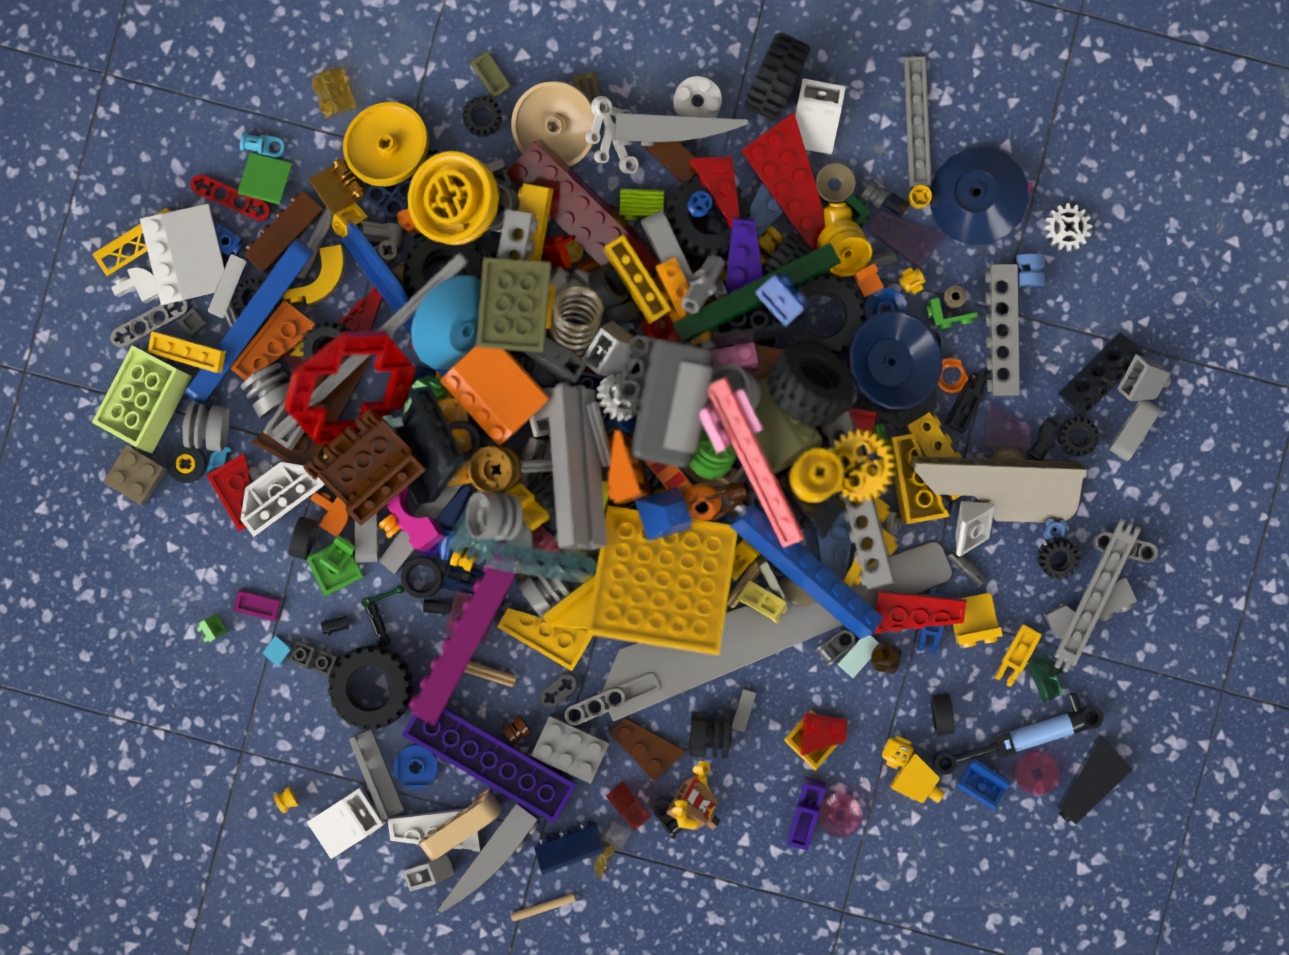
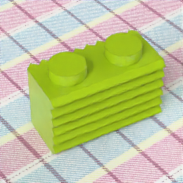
M620 190L619 215L624 217V221H637V218H647L659 211L663 212L664 190Z

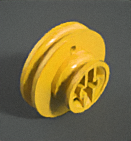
M444 152L428 159L415 173L408 192L409 213L416 227L428 238L449 245L466 244L480 237L494 220L499 202L498 186L490 169L480 160L460 152Z

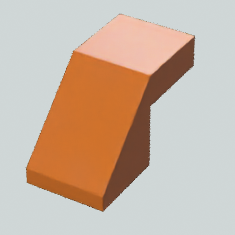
M875 263L853 274L862 298L884 288L876 273L879 270Z

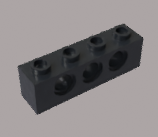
M1119 333L1058 394L1069 408L1083 417L1123 379L1135 355H1144L1136 343L1122 333Z

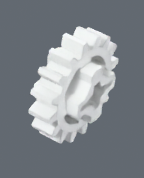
M1067 203L1064 209L1059 205L1057 206V212L1054 210L1050 212L1052 218L1045 219L1049 225L1045 226L1044 230L1049 231L1046 239H1053L1050 244L1051 246L1057 243L1059 244L1058 250L1065 246L1066 251L1069 252L1072 246L1077 250L1079 249V243L1082 245L1087 243L1084 237L1089 238L1091 236L1087 230L1091 229L1092 225L1087 224V221L1091 219L1090 216H1083L1086 211L1085 209L1079 212L1077 211L1078 205L1071 209L1070 204ZM1069 213L1073 214L1074 216L1066 218L1064 215L1062 216V214ZM1079 221L1082 225V232L1079 230L1078 227ZM1054 223H1055V224L1057 225V227H1058V233H1057V234H1056L1055 231H1054ZM1070 223L1072 226L1070 230L1066 232L1064 230L1066 227L1065 225ZM1070 237L1072 240L1074 239L1075 241L1066 242L1062 239Z
M611 374L600 382L601 385L597 387L600 393L596 395V398L601 399L598 405L605 407L603 413L609 412L611 419L617 416L618 421L623 419L628 421L639 413L640 403L624 399L620 394L621 374L616 376ZM628 383L623 387L626 395H634L636 393V389L633 387L634 384Z

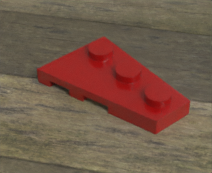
M243 453L206 475L239 532L247 528L241 521L245 488L251 484L246 455Z

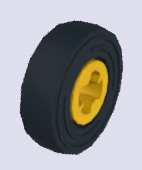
M179 445L168 455L166 462L167 471L177 482L193 483L204 474L206 468L205 456L195 446L188 448L184 447V445ZM183 459L191 460L192 463H189V465H192L190 469H182L181 465L183 463L181 461Z

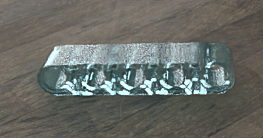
M503 543L494 544L486 556L487 565L494 570L579 583L589 581L596 570V563L590 557ZM493 554H499L502 559H496ZM515 557L522 558L524 562H517ZM536 560L543 561L545 566H540ZM558 564H564L567 569H561ZM580 567H585L588 573L581 571Z

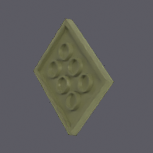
M484 258L477 335L478 348L544 352L551 263Z

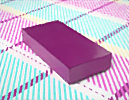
M238 590L233 611L277 621L282 600Z

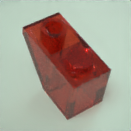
M623 781L606 795L614 808L634 831L651 817V813Z

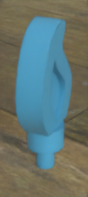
M225 447L223 452H213L209 459L210 463L206 466L207 469L204 473L207 475L210 471L212 472L226 464L227 454L232 452V449Z

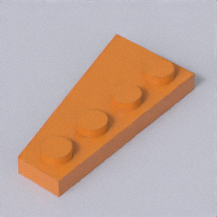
M284 300L232 364L230 369L246 381L253 373L266 366H270L298 345L302 338L307 337L305 334L307 330H312V326L316 324Z

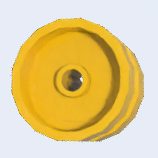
M850 220L836 221L824 228L818 237V249L831 243L841 260V264L829 269L834 275L840 277L852 276L857 271L865 268L871 260V245L856 222Z
M812 449L805 452L792 465L789 473V484L793 492L800 499L809 503H819L828 499L841 486L844 478L843 466L832 452L825 449Z

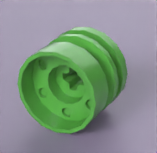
M703 424L696 453H692L689 465L696 474L703 478L720 479L728 474L738 454L733 443L726 449L717 452Z

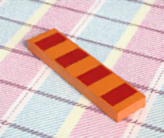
M644 460L667 490L677 488L683 496L684 492L692 486L678 467ZM703 501L698 502V503L696 504L695 508H696L699 504H701Z

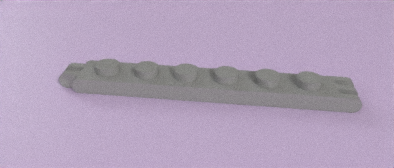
M1122 518L1114 530L1054 657L1058 658L1055 667L1059 669L1062 662H1066L1062 670L1066 673L1071 665L1075 667L1141 531V528L1136 526L1134 532L1131 533L1133 524L1130 522L1125 530L1122 529L1125 524V520Z

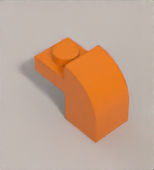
M314 492L310 499L328 510L319 526L335 537L341 536L350 520V515L346 512V504L338 496L332 502L333 497L326 492Z

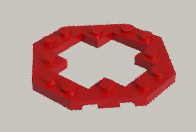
M384 330L344 332L293 371L284 408L317 445L329 444L342 432L346 433L345 429L347 427H352L356 430L360 429L357 426L356 420L324 422L327 413L325 405H309L317 375L338 374L342 357L345 355L377 354L374 364L376 371H391L383 401L363 402L359 414L360 418L368 409L382 417L386 416L394 409H401L407 401L416 369Z

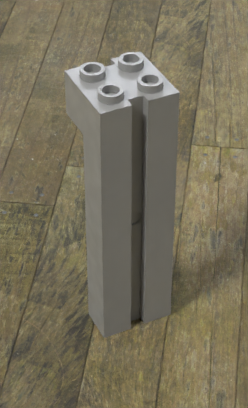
M568 383L556 384V388H544L542 390L551 399L534 414L535 421L549 418L558 546L559 548L585 550L606 547L600 454L586 408L588 403L596 402L595 390L586 389L584 385L569 387Z

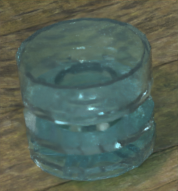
M466 508L453 527L445 546L458 554L467 547L465 557L470 559L475 554L473 562L479 565L490 554L497 540L475 539L470 535L466 522Z

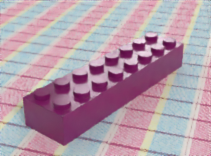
M495 555L494 559H488L483 571L486 573L483 578L479 577L473 587L475 592L473 598L468 596L462 610L465 611L463 616H458L452 626L454 633L451 637L447 635L441 646V649L444 650L441 657L436 655L431 664V669H433L431 675L426 674L420 685V688L423 690L420 695L415 694L409 705L412 708L411 714L433 726L436 725L519 571V566L498 555Z

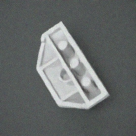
M280 462L245 488L241 521L254 537L325 484L318 477L315 481L304 470V465Z

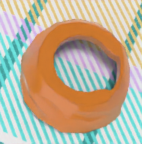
M955 358L942 360V373L938 386L948 393L960 392L969 379L962 361ZM957 367L960 370L961 377L955 384L944 382L942 373L946 368Z

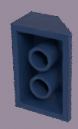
M587 821L578 825L579 829L571 831L569 828L558 832V837L550 839V836L537 840L538 844L534 846L542 875L604 853L605 845L597 823L591 824V821Z

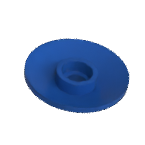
M882 288L870 294L864 306V309H866V320L881 313V309L884 306L888 307L889 311H904L908 313L907 302L903 295L891 288Z

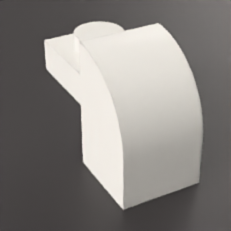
M142 268L128 269L127 271L131 278H121L115 282V286L111 287L114 295L118 297L136 289L144 303L159 297L154 274Z

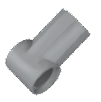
M361 221L359 230L369 242L381 243L387 240L394 243L396 248H401L403 228L399 224H379Z

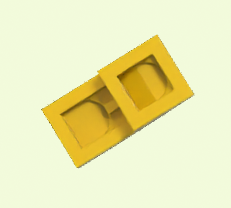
M521 483L505 493L513 494L519 499L522 507V521L532 531L550 519L549 513L535 501L534 495Z

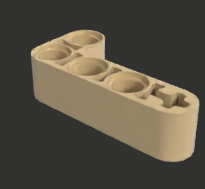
M487 789L480 793L469 807L427 834L418 844L429 859L434 861L496 819L501 812L502 805L491 790Z

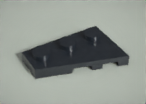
M791 466L779 486L794 506H798L806 515L805 519L809 524L812 523L819 531L818 535L824 539L846 503L833 494L828 499L819 503H809L800 499L793 492L789 484Z

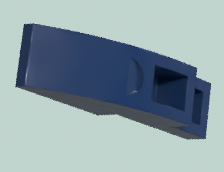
M535 362L532 379L537 384L556 388V384H560V382ZM583 370L577 380L569 384V387L584 385L586 389L595 390L596 397L600 393L597 387L601 385L600 382L607 376Z

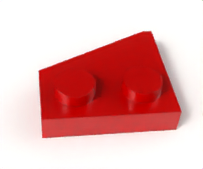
M805 713L803 715L801 755L805 756L811 752L844 743L847 738L848 720Z

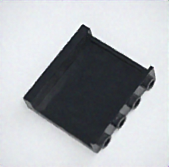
M431 386L412 388L408 394L412 404L402 418L403 426L394 429L412 447L426 468L420 476L408 485L416 505L435 502L465 461V457Z

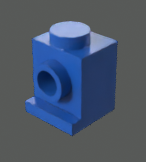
M218 224L215 230L220 251L228 257L231 254L237 256L243 248V240ZM224 238H229L228 245L222 244Z

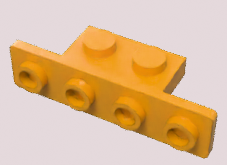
M671 258L657 265L656 270L663 285L659 286L661 289L660 293L671 309L669 316L672 322H675L691 314V312L685 311L681 306L682 299L689 289V285L676 258ZM710 330L690 340L691 345L695 346L711 338L712 334Z

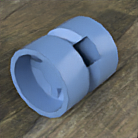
M1017 255L1016 264H1018V269L1020 270L1018 273V287L1045 286V273L1042 272V269L1045 267V255Z

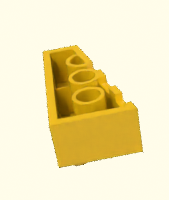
M914 434L888 438V446L892 447L889 455L896 456L891 459V462L897 464V466L892 467V471L896 473L893 479L901 524L950 517L943 505L941 495L935 494L910 465L911 456H923Z

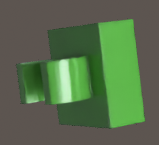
M218 614L201 621L197 629L198 632L203 630L206 635L203 640L209 642L228 633Z

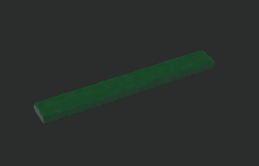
M831 243L716 300L701 308L699 312L691 313L673 322V326L684 344L764 303L756 292L778 272L786 274L792 280L793 287H796L841 264V260Z

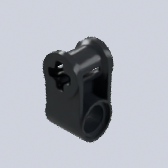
M659 797L653 802V812L674 840L676 835L684 828L679 827L677 820L666 812L659 813L656 810L660 803H666L669 807L671 805V801L668 798Z

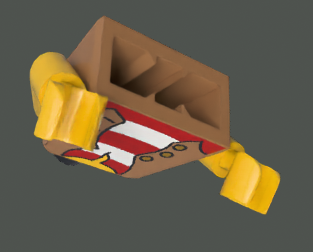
M699 761V766H694L693 768L696 776L682 783L666 813L675 818L678 826L681 828L696 830L706 824L711 829H714L718 826L721 819L713 813L718 802L707 782L710 764L705 761Z

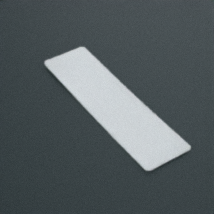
M230 255L209 306V313L224 318L246 264L245 260L235 255Z

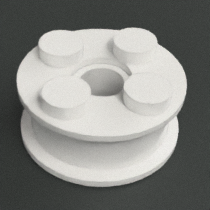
M694 76L684 80L676 89L673 99L676 115L683 117L716 118L722 104V96L718 86L712 80L702 76ZM693 97H701L703 105L695 107L691 102Z

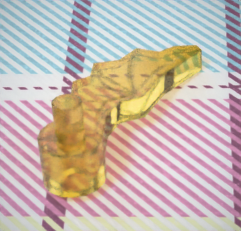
M607 845L605 852L597 856V860L594 862V871L598 873L599 879H602L604 869L608 864V857L612 856L615 851L612 845Z

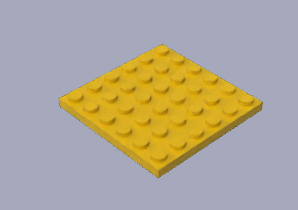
M607 506L605 518L607 546L600 548L586 634L719 655L737 532L730 527L731 525L691 519L692 523L689 530L648 541L638 510Z

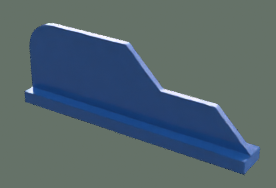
M350 222L347 224L348 235L341 239V243L393 313H397L409 301V295L405 293L403 286L359 228ZM415 313L402 324L411 337ZM436 369L442 378L450 371Z

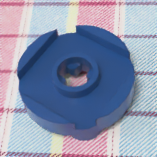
M420 745L406 747L398 754L394 761V774L396 778L410 789L426 787L437 775L438 762L435 755ZM414 761H418V764L422 765V769H419L418 773H414V769H410V765H413Z

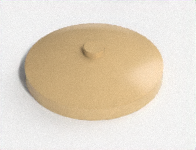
M548 81L531 87L520 97L512 114V134L518 149L523 154L534 141L541 139L569 167L578 163L587 156L594 145L587 143L585 139L586 133L591 131L594 114L591 110L592 102L580 89L566 82Z

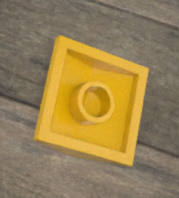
M812 709L808 712L816 714ZM802 718L792 728L784 741L814 770H817L838 745L802 756Z

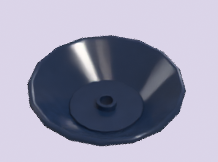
M989 147L968 148L951 156L937 170L930 187L932 193L930 209L937 225L952 239L969 245L991 244L1008 236L1022 221L1029 203L1028 182L1021 167L1006 153ZM975 190H981L979 196L973 195Z
M883 311L868 318L854 334L849 349L850 371L858 389L871 402L887 409H910L923 403L937 388L942 373V352L934 332L920 318L904 311ZM888 359L892 360V366L888 364Z

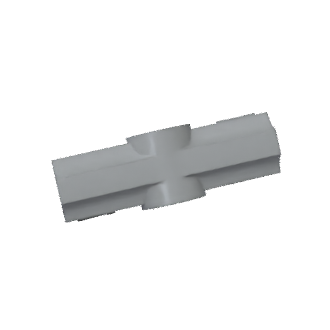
M715 255L708 256L701 269L690 277L689 283L691 285L684 295L681 305L685 311H689L692 314L699 312L706 298L715 293L718 288L716 281L722 273L725 264L721 257Z

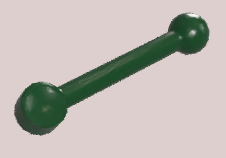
M399 585L396 589L371 599L365 598L361 604L367 607L370 603L393 594H402L404 588L402 585Z

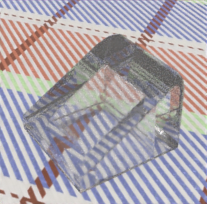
M613 820L602 840L622 850L632 830Z

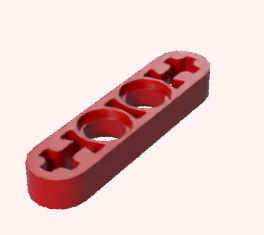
M196 175L191 180V189L204 198L256 221H266L270 217V207L259 199L240 195L238 190L204 175ZM203 179L205 185L212 187L210 196L207 195L209 193L207 189L201 188L200 191L198 190V186H196L197 181L201 182ZM218 188H224L227 192L226 197L222 200L215 197V191ZM244 197L247 202L245 207L237 208L235 206L236 198ZM251 201H255L252 205L256 208L264 206L265 215L261 214L257 217L258 213L250 209V213H247L251 206Z

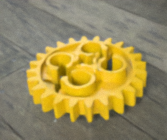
M857 430L856 434L854 431H848V436L840 435L842 442L839 440L834 441L836 448H829L830 452L840 460L843 472L853 470L861 465L860 462H866L872 458L871 456H863L861 454V447L863 445L867 447L868 453H876L878 451V455L884 458V460L867 462L861 466L862 470H854L850 473V476H859L861 483L858 487L854 484V478H846L845 480L843 478L841 486L835 492L843 491V498H847L850 495V501H855L857 497L859 502H864L865 497L868 501L873 500V495L880 497L881 493L879 490L885 492L888 490L885 484L893 483L889 476L896 475L895 472L891 471L892 467L897 466V464L891 463V459L896 456L888 454L892 447H884L887 440L881 439L878 441L879 434H874L871 437V431L863 433V430ZM845 456L848 457L850 461L849 466L847 468L843 465V459ZM874 464L879 468L877 475L872 473V466Z

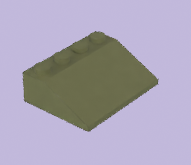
M766 377L758 381L761 386V398L754 411L762 425V430L754 434L773 473L792 466L805 452L812 449H821L822 438L810 423H801V420L791 418L789 413H784L780 409L781 406L774 402L773 395L769 393Z

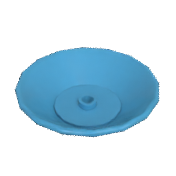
M457 275L441 281L426 294L416 310L411 329L413 348L420 360L433 369L451 370L477 345L482 281L475 276Z

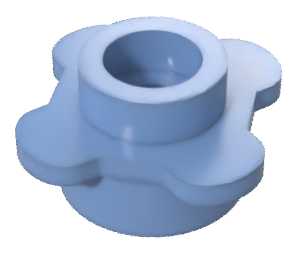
M1048 518L1045 521L1047 525L1046 531L1043 533L1045 539L1056 537L1059 540L1060 537H1065L1067 523L1064 520L1055 521L1052 518Z

